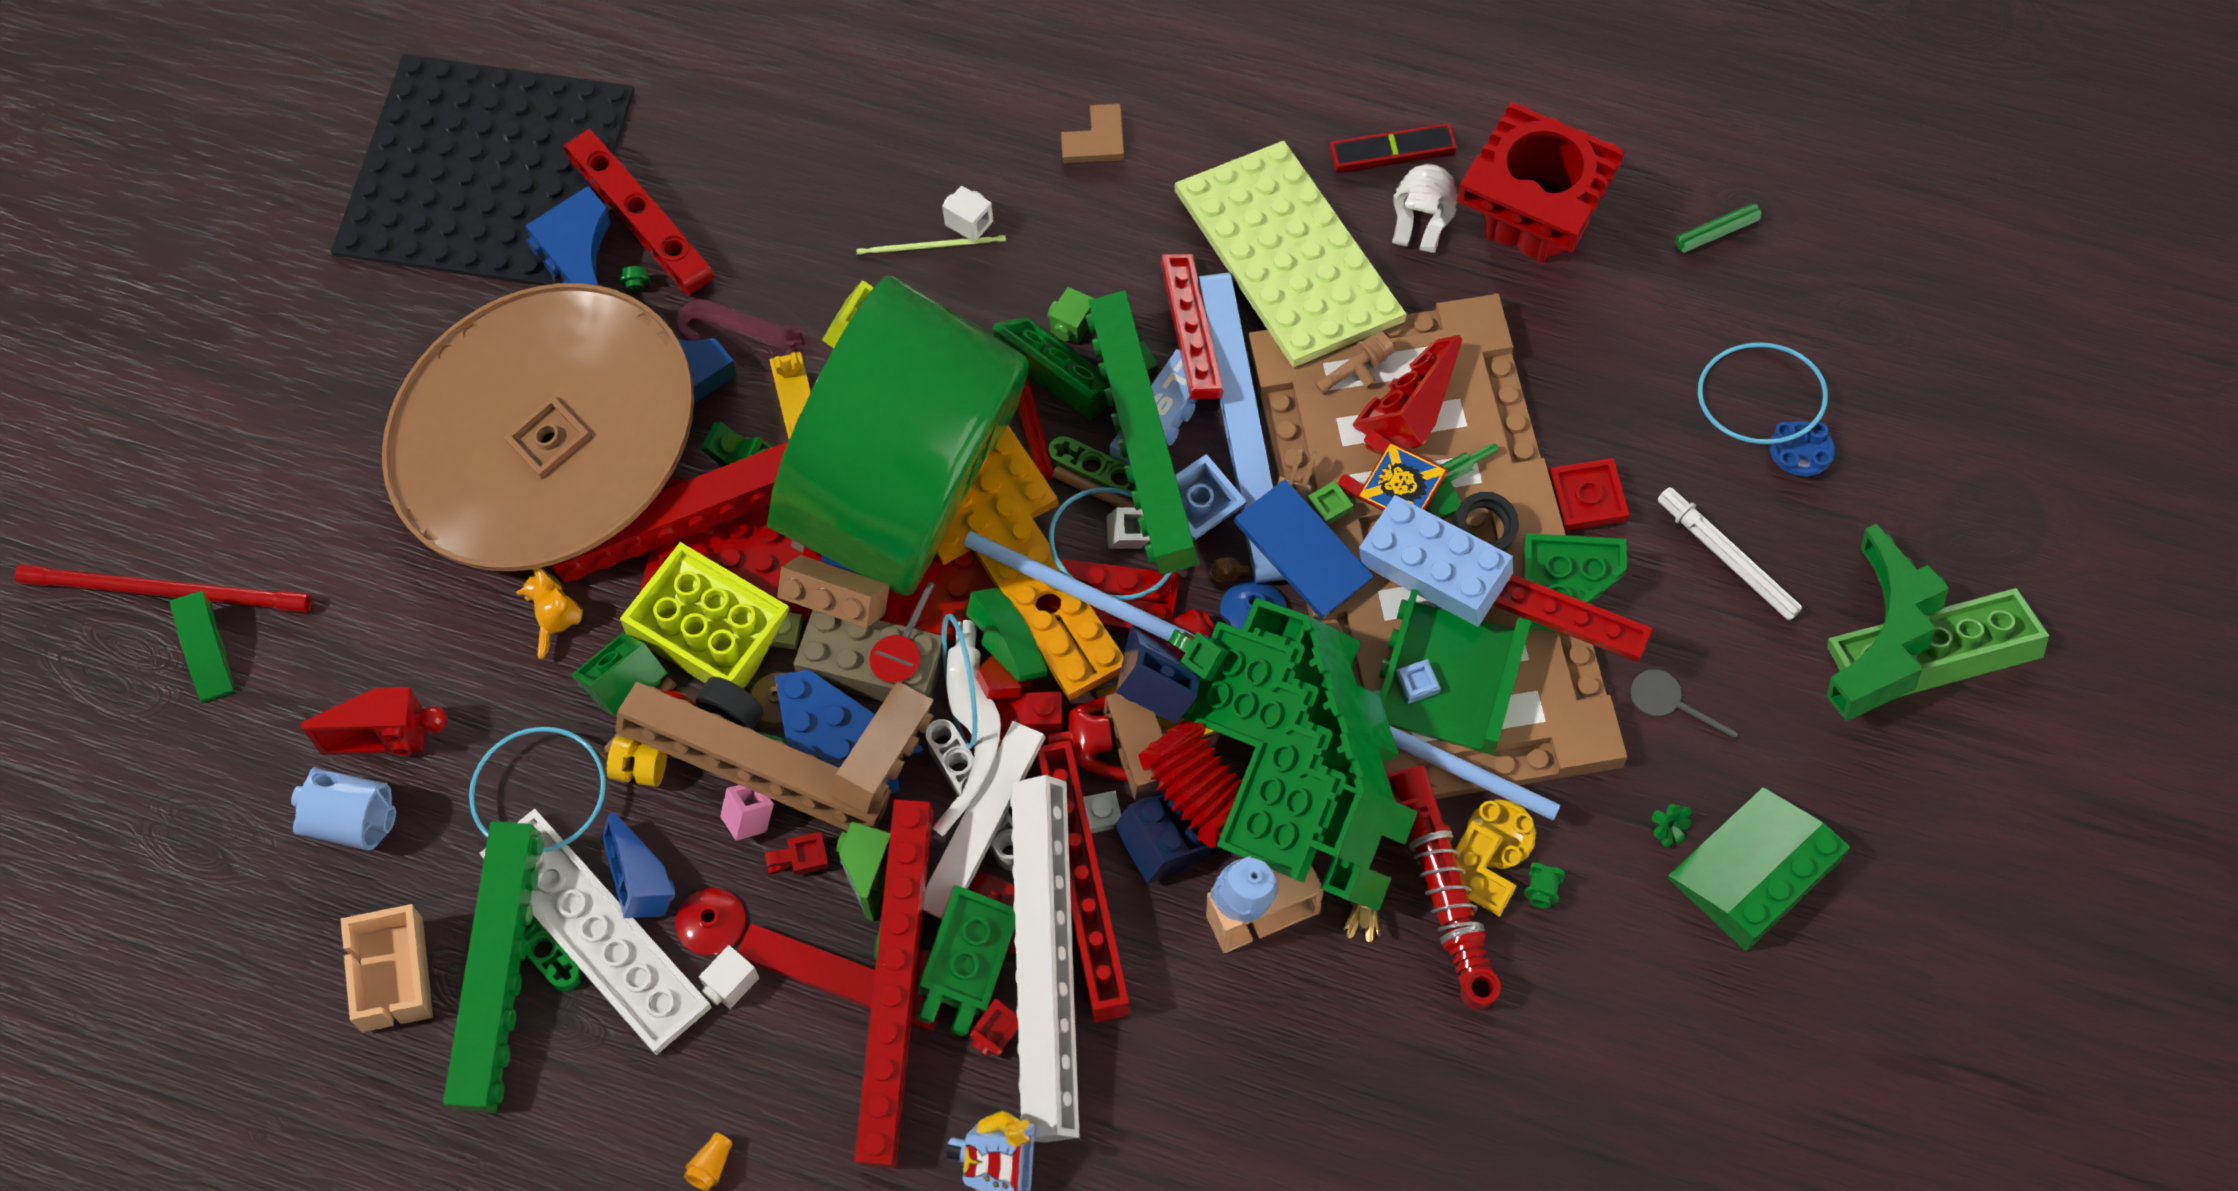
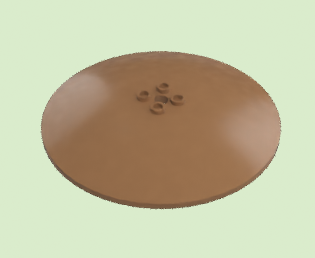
M559 283L520 290L494 300L465 316L443 333L418 359L401 385L388 415L382 445V468L389 498L398 516L424 545L437 554L462 565L490 571H521L550 566L575 558L596 548L632 523L651 504L673 474L683 454L693 419L694 388L689 362L676 336L658 314L637 299L614 289L581 283ZM555 433L551 441L541 443L546 434Z

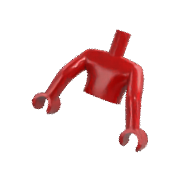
M1106 695L1072 709L1069 712L1068 731L1047 734L1048 744L1071 741L1075 763L1078 766L1104 778L1128 781L1124 768L1106 764L1094 757L1096 754L1112 751L1109 716L1093 715L1104 710Z

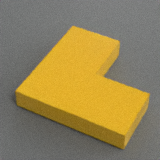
M1472 820L1455 849L1460 854L1456 862L1458 867L1466 872L1462 880L1464 885L1472 890L1468 896L1469 900L1500 917L1517 885L1486 869L1503 837Z

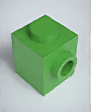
M1067 287L1059 301L1055 300L1049 308L1047 317L1050 319V332L1060 340H1069L1079 344L1089 328L1086 315L1091 313L1088 301L1094 298Z

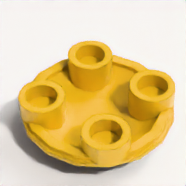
M1500 799L1486 801L1474 811L1468 821L1467 828L1473 820L1503 837L1488 867L1497 869L1515 867L1527 859L1534 848L1536 830L1533 819L1523 807L1512 801Z

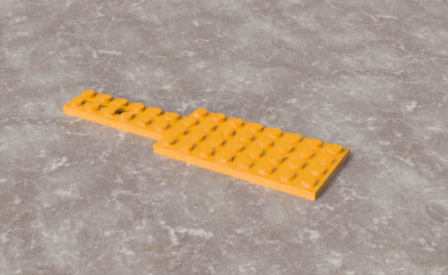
M1009 425L996 448L988 454L944 533L937 556L944 565L972 551V549L964 546V542L968 533L973 531L1061 572L1053 559L1048 541L1033 520L1037 516L1059 506L1058 498ZM973 550L995 586L999 587L1003 594L1011 600L1023 617L1037 643L1045 664L1069 701L1120 675L1124 656L1090 604ZM1045 594H1054L1061 599V607L1057 612L1049 614L1047 611H1039L1036 608L1037 600Z

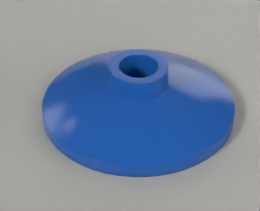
M1246 581L1234 585L1224 594L1221 600L1220 614L1225 624L1243 629L1252 607L1250 603H1253L1255 598L1287 608V605L1281 593L1271 585L1266 583L1255 584V581Z

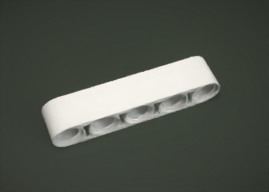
M938 719L929 724L926 730L928 748L955 795L959 797L968 781L974 756L969 748L966 747V743L956 727L946 719ZM940 736L950 737V740L944 744L934 742ZM957 763H964L968 765L962 771H954L951 769L952 766H954ZM1009 812L1005 815L989 846V850L1003 869L1012 871L1014 856L1006 855L1002 852L1005 847L1013 845L1011 838L1013 822Z

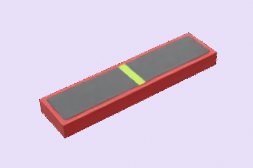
M1450 123L1330 142V152L1336 173L1456 154L1457 150Z

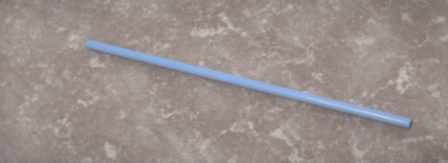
M970 531L965 539V547L1167 641L1175 629L1181 633L1187 632L1195 637L1194 634L973 531ZM1390 726L1398 749L1552 821L1554 820L1560 804Z

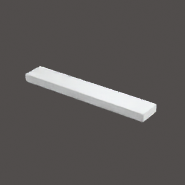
M1015 721L1011 723L996 752L992 766L983 784L971 800L925 889L924 912L941 919L952 887L957 885L968 889L1011 806V783L1025 779L1045 740L1044 734Z

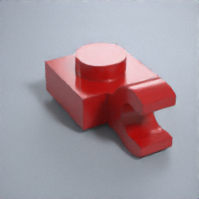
M821 832L788 838V849L765 853L769 874L782 872L791 866L793 867L794 876L829 868Z

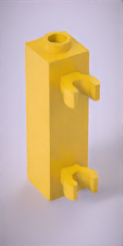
M793 352L789 355L776 356L769 359L789 440L811 393L801 352Z

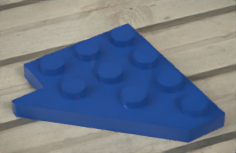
M809 669L775 675L787 746L805 754H812L833 766L841 767L875 714ZM917 744L911 756L923 754L922 746ZM898 777L895 781L889 778L886 784L889 785L890 794L900 793Z

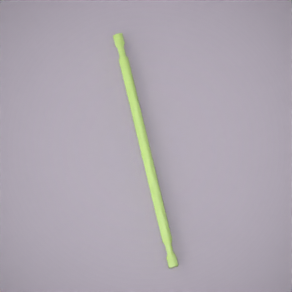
M1006 236L979 237L975 242L970 239L880 246L870 249L858 248L857 255L982 244L993 241L1004 242L1006 241Z

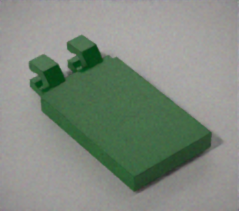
M957 885L952 887L917 988H920L918 994L924 997L920 1003L916 1020L927 1024L934 1022L941 1002L957 1008L949 1032L961 1037L967 1035L973 1016H979L980 1012L987 1010L1016 926L1014 907Z

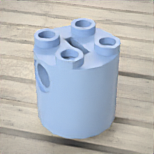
M317 767L311 769L303 787L297 786L294 789L291 798L292 806L296 807V818L293 824L294 834L363 850H373L390 832L396 818V808L392 806L391 788L387 783Z

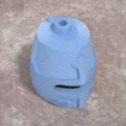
M1249 856L1234 861L1221 872L1211 891L1210 897L1214 900V904L1219 911L1229 919L1244 923L1255 921L1268 911L1278 893L1276 876H1274L1272 870L1264 861Z

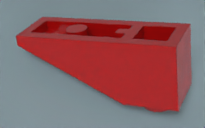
M1061 692L1020 694L1018 698H1002L993 701L1000 716V733H1007L1013 721L1044 734L1045 740H1048V733L1063 732ZM961 723V727L967 741L971 742L972 734L970 733L968 728Z

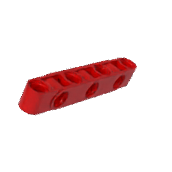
M587 129L563 145L564 152L572 164L687 296L692 295L715 279L714 273L707 262L590 129ZM601 168H606V169L603 170V171H597V170H599V169H601ZM637 210H643L640 213H633ZM674 252H679V253H680V254L677 255V256H669L670 254H672V253H674Z

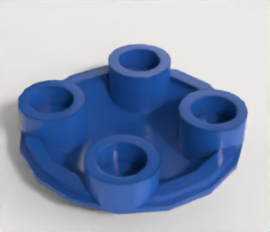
M1782 422L1777 425L1770 439L1793 435L1806 428L1811 422ZM1818 422L1810 431L1796 439L1770 444L1769 447L1773 461L1782 470L1792 475L1807 477L1820 474L1829 468L1835 458L1834 442L1828 434V427L1822 422Z

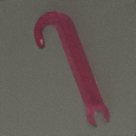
M708 300L690 301L681 308L676 319L677 327L681 334L691 341L701 340V336L696 331L688 328L687 323L692 318H699L781 347L787 355L793 352L798 353L795 342L802 345L806 344L801 331L794 325L781 327Z

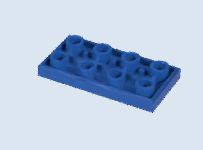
M1286 479L1277 484L1234 519V523L1321 620L1371 582L1374 577Z

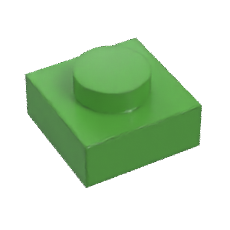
M1336 481L1307 496L1309 506L1327 525L1353 512L1354 505Z

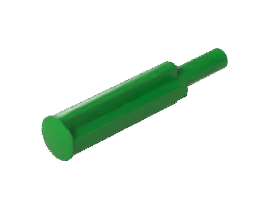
M1492 443L1469 456L1468 453L1464 452L1441 464L1440 466L1448 469V473L1441 485L1472 471L1475 463L1498 452L1497 444Z

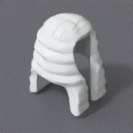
M1432 164L1416 166L1400 182V186L1396 189L1393 198V204L1398 217L1392 240L1393 244L1408 246L1413 227V210L1434 214L1428 223L1419 249L1435 253L1441 230L1453 219L1456 212L1457 187L1455 186L1453 176L1447 170Z

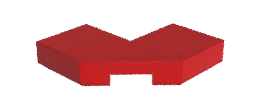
M993 655L978 668L976 679L987 699L1019 697L1021 686L1018 681Z

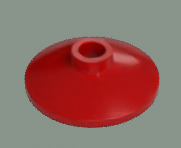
M719 888L703 889L693 893L680 906L676 916V932L681 943L691 952L702 956L720 955L728 945L733 948L742 938L746 928V913L739 899L732 893ZM706 914H715V918L713 921H703V917Z

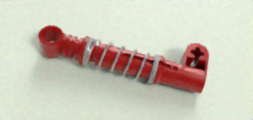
M1414 766L1388 773L1386 775L1389 785H1395L1400 800L1399 804L1418 811L1410 830L1411 834L1408 838L1409 847H1411V851L1417 852V855H1414L1413 858H1419L1423 873H1420L1419 876H1425L1429 891H1426L1425 894H1431L1435 909L1431 910V912L1437 913L1441 925L1437 931L1448 929L1446 934L1440 938V941H1442L1441 944L1444 950L1450 952L1451 957H1456L1452 961L1454 965H1458L1455 968L1456 973L1461 974L1458 977L1461 986V998L1469 1008L1484 1010L1490 1007L1499 996L1501 985L1497 975L1493 973L1492 967H1487L1490 961L1489 958H1484L1487 955L1486 949L1481 950L1484 947L1483 941L1486 938L1484 926L1478 922H1470V919L1475 917L1474 914L1478 908L1476 905L1470 904L1468 896L1472 890L1463 883L1462 878L1466 872L1457 865L1456 860L1460 854L1451 847L1450 842L1454 837L1448 825L1443 823L1425 766ZM1482 982L1487 985L1489 996L1481 998L1475 995L1472 991V983Z

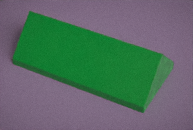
M1024 317L994 324L992 328L993 336L1027 358L1029 363L1027 376L1092 422L1108 406L1104 388L1110 387L1109 381L1103 382L1100 370L1031 319Z

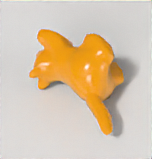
M541 567L532 569L534 574L530 575L523 588L516 592L517 595H524L526 601H534L535 616L540 626L537 653L539 659H543L549 651L552 634L563 632L569 626L579 624L583 617V609L569 596H566L562 592V585L551 573L548 574Z

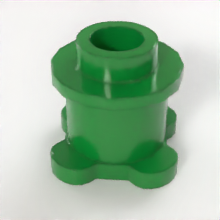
M1532 863L1528 875L1531 879L1530 885L1524 890V895L1529 899V903L1544 909L1549 908L1550 905L1557 904L1559 902V896L1557 895L1558 887L1562 886L1566 872L1560 868L1548 867L1541 863Z

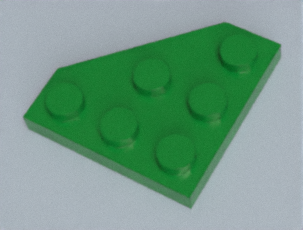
M1525 533L1523 578L1591 604L1626 573V539ZM1531 621L1529 628L1531 631L1558 632Z

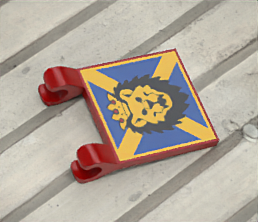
M1369 431L1364 438L1365 447L1373 453L1381 454V457L1364 485L1349 475L1344 474L1341 476L1338 485L1345 495L1364 501L1382 511L1385 510L1391 499L1396 495L1426 510L1446 477L1448 469L1388 441L1374 431Z

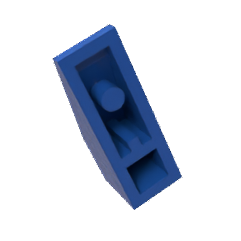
M609 813L602 832V838L623 918L665 916L670 901L674 900L675 896L674 883L672 880H668L665 866L616 813Z

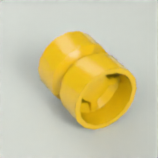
M616 736L608 754L607 776L611 780L630 782L635 778L637 784L658 787L665 773L667 753L643 743L640 745L638 741L632 738Z

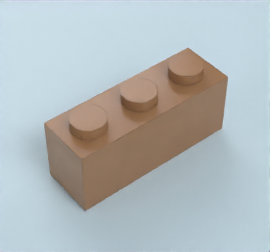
M800 555L781 567L777 598L867 628L885 616L890 585Z
M1117 693L1106 695L1104 713L1109 716L1110 730L1134 800L1166 793V791H1156L1160 780H1150L1154 770L1144 771L1138 757L1139 753L1145 750L1151 742H1155L1167 733L1166 728L1159 726L1156 718L1158 715L1135 702L1128 701Z

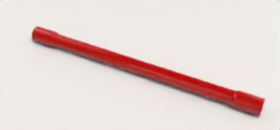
M19 564L15 570V580L19 584L55 585L180 598L203 591L211 602L269 607L282 611L308 613L312 604L310 593L282 590L275 592L60 570L47 566Z

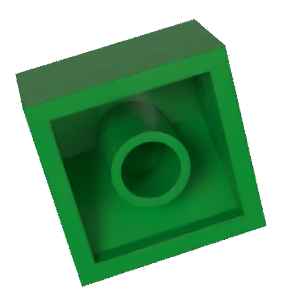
M622 632L573 672L571 676L605 712L616 717L617 711L636 681L646 686L657 688L661 684V679L668 673L644 642Z

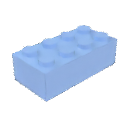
M1396 495L1391 499L1359 547L1361 563L1366 568L1409 591L1411 589L1418 590L1417 595L1477 627L1513 574L1512 555Z

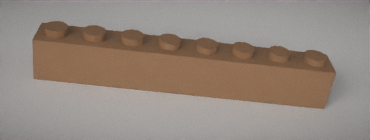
M636 681L617 711L615 732L848 831L851 822L876 829L887 809L891 793L890 789H888L880 804L874 802L866 814L829 795L835 775L840 767L826 763L812 754H805L791 748L782 741L772 740L758 734L749 727H742L730 722L716 713H709L697 708L686 700H679L662 693L655 687L646 686Z

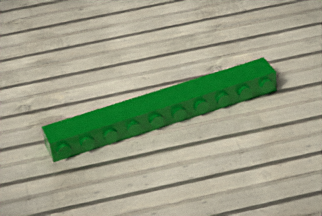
M1124 290L1089 300L1091 313L1086 315L1090 333H1097V338L1092 339L1097 358L1103 356L1104 362L1098 363L1103 382L1109 381L1110 387L1104 389L1109 407H1116L1117 412L1111 413L1116 433L1122 431L1123 438L1117 440L1122 457H1129L1130 464L1124 465L1129 484H1136L1137 490L1131 491L1136 511L1140 509L1143 511L1144 516L1138 518L1143 537L1149 536L1151 543L1145 545L1149 563L1157 564L1160 575L1200 565L1126 292Z

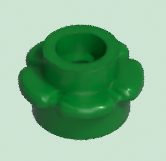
M630 266L622 269V277L619 278V281L626 285L627 290L641 291L645 289V285L650 283L651 278L648 277V269L640 266Z

